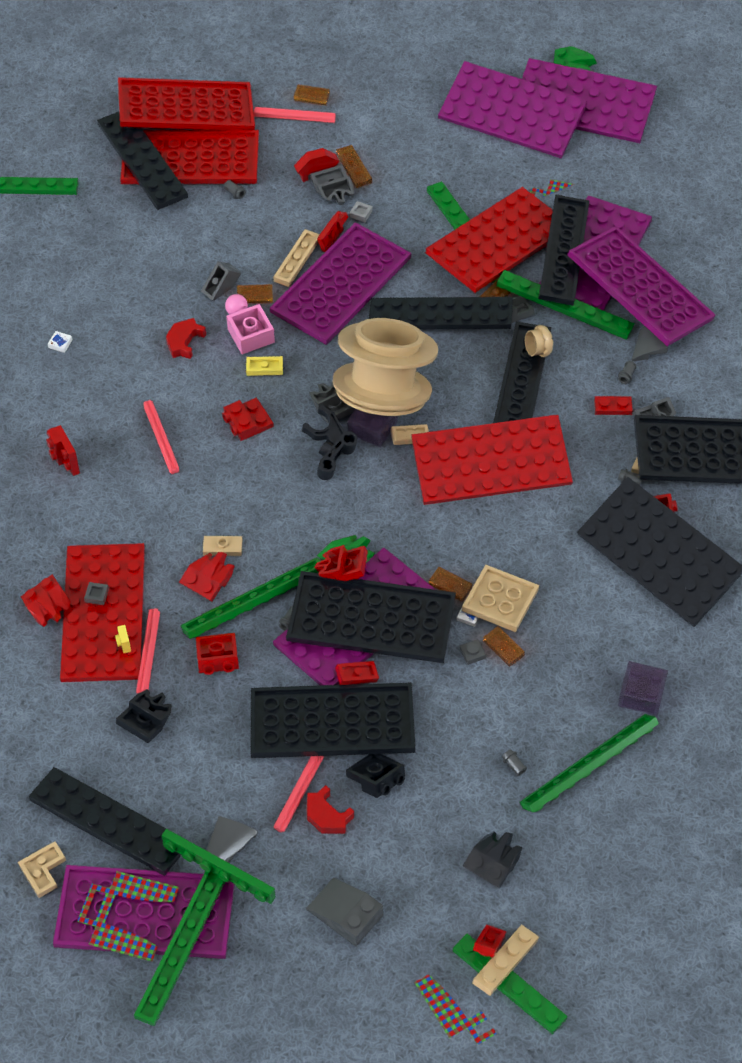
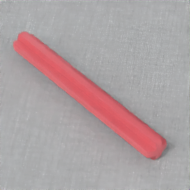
M265 107L254 108L255 117L334 123L336 120V114L330 112Z
M145 401L143 403L145 412L169 472L171 474L178 473V463L153 401Z
M157 608L150 609L148 612L136 688L137 694L149 689L160 611Z
M325 756L310 757L274 824V829L278 832L286 830Z

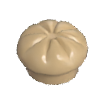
M538 325L534 330L526 332L525 347L530 356H549L553 350L554 343L549 329L544 325Z

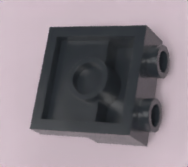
M368 754L346 770V777L360 783L363 792L378 798L381 795H388L391 788L395 785L400 786L405 781V770L403 764L387 756Z

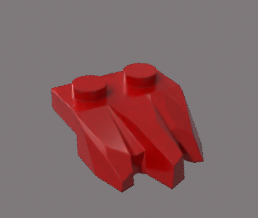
M344 545L335 547L322 554L326 559L317 562L314 567L321 577L341 581L359 579L365 573L368 550L365 546L348 551Z
M218 552L213 558L212 554L208 553L188 566L179 583L212 602L221 587L227 585L232 577L235 566L232 564L224 566L226 553Z
M53 574L20 596L34 619L43 627L47 625L49 619L58 622L61 619L60 611L68 610L71 602Z

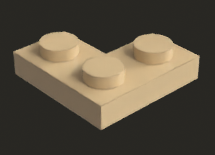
M54 841L18 862L19 867L38 898L58 888L49 870L65 862L66 858Z

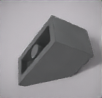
M218 261L201 292L214 301L234 287L241 272L230 263Z

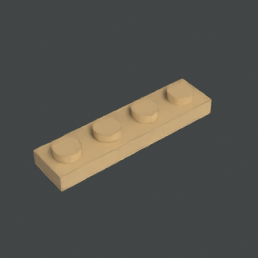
M306 229L303 231L274 275V282L287 287L291 286L317 246V238L320 234Z
M521 925L495 954L494 958L492 957L477 974L473 984L491 996L537 943L539 936Z

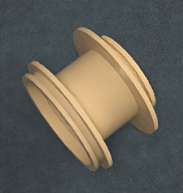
M389 318L367 319L341 330L338 335V345L342 351L354 358L353 363L341 366L333 375V385L336 393L344 403L371 414L399 416L420 410L425 405V402L430 399L432 393L430 382L423 375L416 372L418 367L430 364L438 355V346L430 336L412 324Z

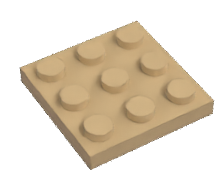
M485 565L466 598L462 611L516 632L539 590V585Z

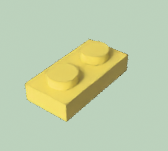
M283 356L246 357L247 376L283 375Z

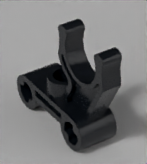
M321 404L318 407L317 413L328 420V427L316 430L308 423H304L302 432L313 440H326L319 450V454L323 458L319 462L317 475L322 480H329L334 475L335 461L342 453L349 455L354 452L357 444V435L351 431L345 432L335 413Z

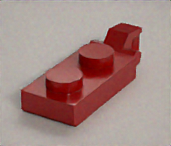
M337 211L318 236L317 240L321 251L326 252L343 232V224L348 219L347 212Z

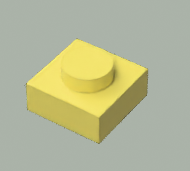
M125 625L118 626L119 634L115 635L117 646H122L123 654L131 652Z

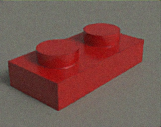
M595 396L594 398L595 415H632V396Z
M374 661L341 663L335 667L340 685L373 683L379 679Z
M486 924L474 944L473 951L479 952L483 956L494 958L505 939L507 931Z

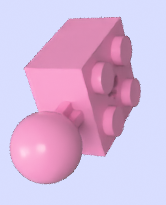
M233 294L227 298L225 308L228 314H230L226 316L227 328L241 354L275 343L274 328L260 304L248 308L247 300L240 294Z

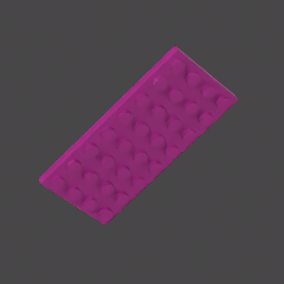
M532 58L528 59L522 77L523 80L587 100V105L577 124V130L635 143L641 142L657 91L656 85Z
M464 61L438 114V118L562 159L587 105V100Z
M589 195L587 196L586 200H589L584 242L617 226L639 246L652 221V216ZM580 267L575 299L604 311L612 296Z
M355 222L270 307V313L327 345L411 259V253Z
M617 226L569 250L567 256L667 347L709 323L715 317V314Z
M382 548L366 563L364 576L359 578L362 580L436 590L385 548ZM288 629L273 641V645L319 685H339L335 670L337 664L365 662L374 654L286 641Z
M66 865L53 946L55 948L110 951L89 945L95 926L77 921L91 885L96 884L110 888L116 871L179 887L174 902L143 901L115 895L105 924L129 931L158 946L155 954L164 955L204 874L168 872L164 876L151 870ZM225 882L189 957L226 959L235 884L232 882ZM95 892L86 918L96 920L106 893Z

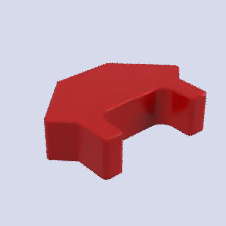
M320 148L306 152L294 166L297 173L300 174L302 181L305 182L308 181L309 174L335 167L339 160L335 153Z
M194 318L174 323L166 335V342L172 357L182 356L191 359L193 356L192 348L188 347L194 336L204 338L206 336V327L196 324Z
M324 786L317 793H307V820L321 834H345L346 825L354 818V810L348 808L345 812L339 813L326 801L330 796V788L328 786Z

